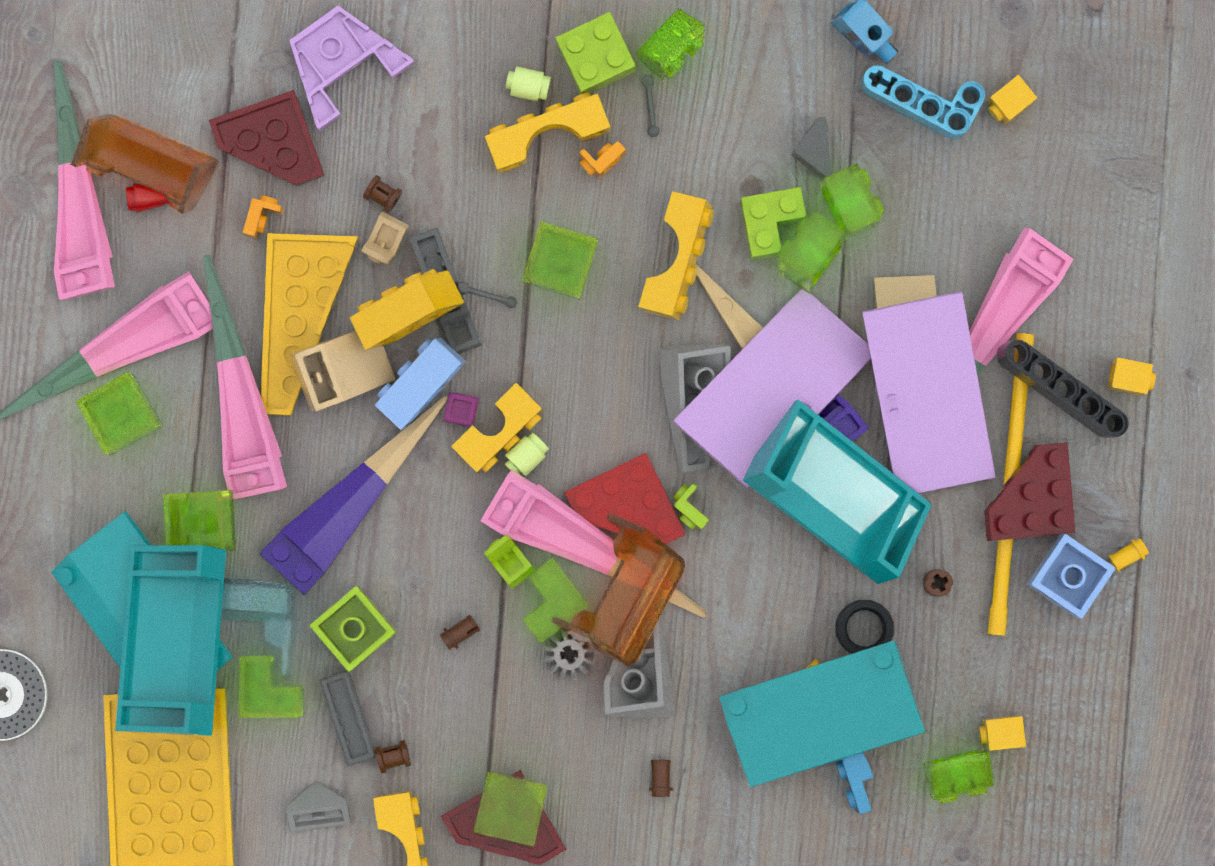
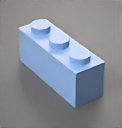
M441 337L435 338L433 341L428 338L417 350L420 354L413 363L407 361L397 372L400 376L393 385L387 383L377 394L380 400L375 406L400 430L405 429L413 422L467 362Z

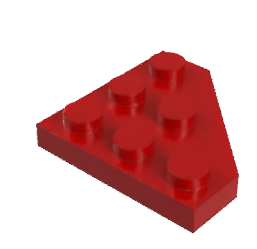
M646 453L564 492L575 512L592 525L657 548L686 535Z

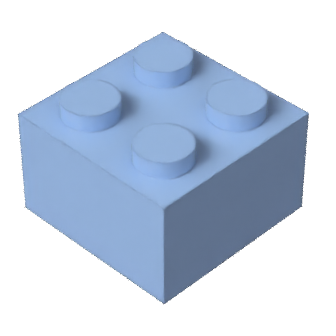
M1059 534L1026 585L1076 619H1082L1116 568L1068 535Z

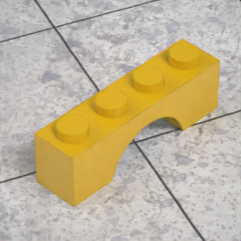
M590 92L580 94L573 98V103L565 106L562 103L551 105L545 109L546 113L536 117L533 113L527 114L517 119L518 124L510 127L502 124L489 130L490 134L485 136V140L498 174L526 164L527 152L531 142L544 131L563 129L576 135L582 142L609 133L610 124L598 93L592 96Z
M672 191L664 221L676 232L679 241V251L674 264L666 272L655 277L646 278L638 305L643 311L678 321L681 314L686 312L689 298L686 296L689 285L694 284L697 276L696 261L705 249L706 240L703 238L706 227L711 226L714 218L712 205L706 199Z
M411 790L375 796L373 802L378 829L394 834L403 843L407 853V866H429L428 858H422L420 845H425L423 827H417L415 815H420L418 797H412Z

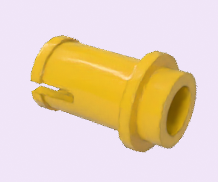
M1140 538L1137 540L1131 539L1129 545L1108 556L1112 566L1116 568L1115 570L1118 573L1139 559L1142 561L1146 559L1145 556L1149 554V551Z

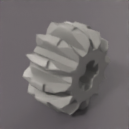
M562 629L564 640L560 641L553 634L551 639L557 644L556 648L551 645H545L544 647L545 650L554 652V656L545 657L544 662L555 660L556 664L549 671L554 673L559 667L563 668L560 674V679L562 680L565 679L567 670H571V677L573 680H576V668H579L586 675L588 670L582 665V662L594 664L595 661L592 658L585 657V653H592L595 651V648L590 646L584 649L582 646L590 638L585 636L580 642L576 641L579 635V630L577 629L574 630L572 639H568L567 630ZM566 646H571L572 650L578 651V658L574 657L576 661L573 663H568L567 659L561 658V651L565 652L563 648Z

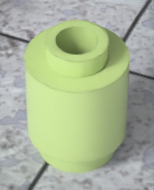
M516 66L515 72L509 71L506 89L511 90L510 96L537 102L539 99L546 100L551 77L545 76L544 72Z
M532 432L528 437L524 436L504 455L508 459L505 466L510 471L513 470L519 475L522 473L526 477L546 457L545 453L549 448Z

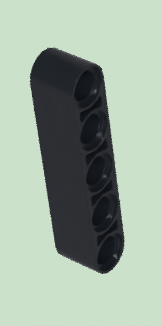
M1014 340L1006 342L998 348L997 360L1003 368L1102 438L1119 437L1127 431L1129 421L1121 410L1027 342ZM1012 347L1016 348L1019 352L1017 362L1010 359L1009 351ZM1036 364L1040 365L1043 370V376L1040 380L1034 375ZM1060 382H1063L1067 387V393L1064 397L1058 392ZM1085 399L1091 404L1089 414H1086L1082 409V403ZM1109 416L1112 417L1115 422V427L1112 432L1109 431L1106 426V421Z

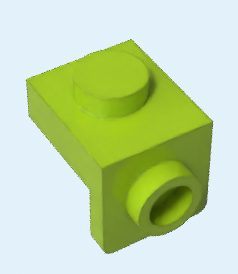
M694 483L690 487L684 484L673 497L677 501L673 507L682 514L679 520L691 530L695 527L701 530L709 519L687 501L698 487Z
M508 535L493 541L484 552V555L511 589L536 571Z

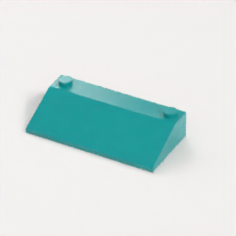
M799 399L794 401L758 450L743 478L746 484L877 584L900 577L932 506L929 501Z
M127 511L120 514L68 554L51 571L119 667L121 666L130 546H151ZM220 639L217 672L233 658Z
M204 545L130 546L115 731L212 736L226 560L225 549Z
M895 641L719 696L729 731L751 788L926 733L899 645Z

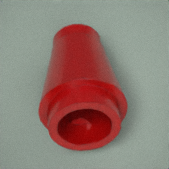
M133 183L132 187H126L128 211L136 210V213L170 204L168 186L162 187Z

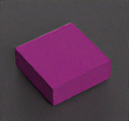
M449 392L443 422L471 427L474 425L479 398Z

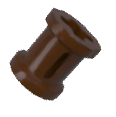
M376 175L367 186L363 198L375 201L385 208L384 211L389 214L398 202L402 190L399 188L393 189L382 182L380 176Z
M935 569L929 571L924 576L923 587L929 595L941 597L951 591L953 579L949 572ZM934 575L945 580L941 584V591L938 588L931 587V583L934 582Z
M405 740L400 741L397 745L385 748L375 747L381 774L386 773V770L401 765L411 766Z

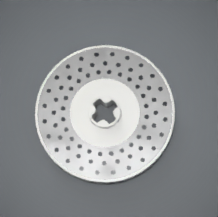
M0 649V690L6 688L8 690L6 696L9 698L8 701H0V741L18 738L33 729L42 718L48 700L47 683L37 664L26 655L7 649Z

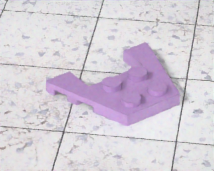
M336 6L289 40L314 122L319 131L341 116L324 92V89L373 54L376 55L392 79L414 64L410 56L406 53L404 54L385 38L383 39L340 6Z

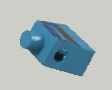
M866 0L850 1L830 22L864 56L875 52L884 63H887L898 52L887 40L893 34V30ZM868 30L872 32V40L868 36Z

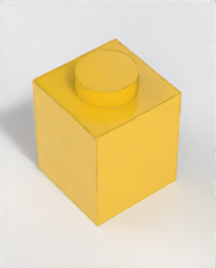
M1018 74L987 101L989 105L988 111L997 122L1002 120L1006 125L1033 104L1037 96Z
M1118 357L1113 359L1107 389L1138 396L1147 395L1148 390H1153L1156 380V373L1152 372L1153 364Z
M1015 715L982 719L983 726L978 727L980 744H985L986 750L993 751L1026 747L1023 716Z

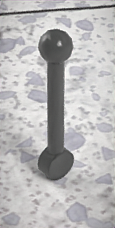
M645 75L642 78V85L646 87L650 122L648 134L651 137H656L659 134V128L655 122L651 87L654 84V79L650 75Z
M463 281L457 285L461 295L466 293L505 303L509 308H514L517 305V300L513 296L505 298L471 288L468 283Z

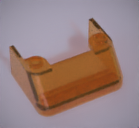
M106 114L87 119L70 165L74 167L87 165V171L99 176H103L104 172H114L165 194V198L170 201L169 206L183 214L195 208L215 172L218 160L123 117Z
M609 513L606 519L621 530L613 543L614 554L621 560L594 613L582 610L573 617L571 623L555 616L551 622L578 641L617 662L630 666L639 659L684 573L685 562L679 554L645 527Z

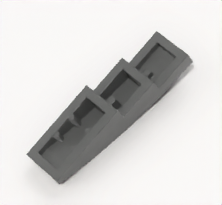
M438 228L409 238L422 274L432 269H435L437 273L448 270L457 287L458 281ZM461 295L464 301L462 305L439 317L449 346L458 354L482 346L463 295Z

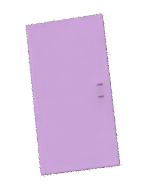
M803 287L673 420V423L748 489L750 486L743 481V478L754 456L794 401L799 399L819 415L871 360L868 343Z
M962 291L862 311L892 473L917 493L996 478Z

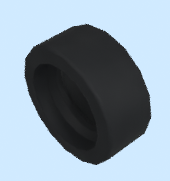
M857 600L846 605L839 613L835 623L836 636L840 645L851 654L890 642L894 635V621L890 612L882 604L872 600ZM868 610L880 618L882 634L875 644L859 646L849 638L847 623L849 618L856 612Z

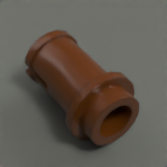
M468 615L450 629L444 628V632L440 634V637L449 650L453 647L457 649L459 648V643L479 632L480 629L472 616Z
M651 760L652 787H649V791H652V797H670V791H673V788L670 787L671 760Z

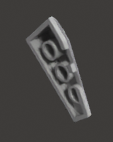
M682 344L660 348L661 381L680 472L709 468L711 456L675 425L673 420L731 362L730 345Z
M658 590L629 593L626 597L619 624L620 633L616 648H613L611 655L612 663L609 675H606L604 681L605 715L635 719L673 716V689Z

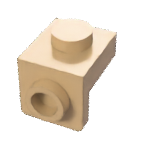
M382 212L377 219L369 240L363 246L362 252L367 254L368 258L376 263L389 264L396 256L409 225Z

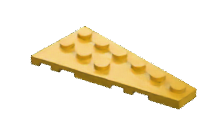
M267 233L261 399L267 415L292 416L302 387L290 354L320 342L359 239L358 236Z

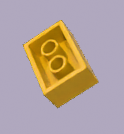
M432 269L422 275L420 272L404 280L405 285L399 288L394 286L382 292L381 299L377 301L373 299L358 306L359 312L349 318L364 349L369 350L395 343L462 305L464 301L449 271L437 273L435 269Z

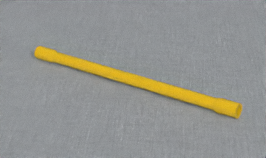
M1016 333V340H1022L1032 347L1034 346L1033 334ZM1015 348L1014 362H1017L1019 358V352ZM1016 376L1013 379L1003 486L1014 471L1020 468L1028 385ZM1013 539L998 540L992 605L989 611L987 634L1006 636L1007 599Z

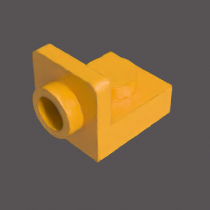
M619 141L613 145L608 143L596 154L598 159L595 161L583 148L579 152V156L582 159L579 164L590 176L595 173L601 178L626 155V149Z
M262 195L260 200L252 198L243 229V234L246 237L257 239L259 233L264 234L268 221V216L264 215L265 211L279 215L283 214L284 209L278 205L279 200Z

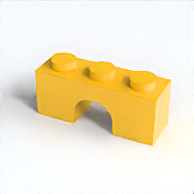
M517 383L495 403V406L505 416V426L499 434L486 436L472 425L451 446L477 473L481 470L487 473L499 461L496 456L503 449L508 452L520 441L517 435L525 427L530 431L542 419L539 415L542 408Z

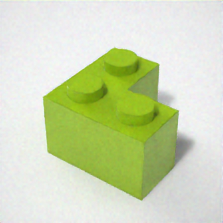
M801 187L741 197L739 203L750 261L780 256L782 249L777 226L803 222L805 220L806 212Z

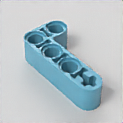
M879 65L868 68L861 81L862 90L871 98L950 139H958L966 133L985 98L983 87L977 82L970 81L964 83L955 94L952 102H949ZM875 76L881 78L880 84L877 87L871 85V79L875 78ZM892 82L894 83V85L891 87L889 94L887 95L885 94V91L889 83ZM905 89L910 94V100L907 102L898 101L895 97V91ZM968 90L974 92L977 96V102L974 104L966 103L962 98V93ZM922 104H933L937 110L936 115H925L921 108ZM951 117L960 118L963 122V129L953 130L948 124V119Z

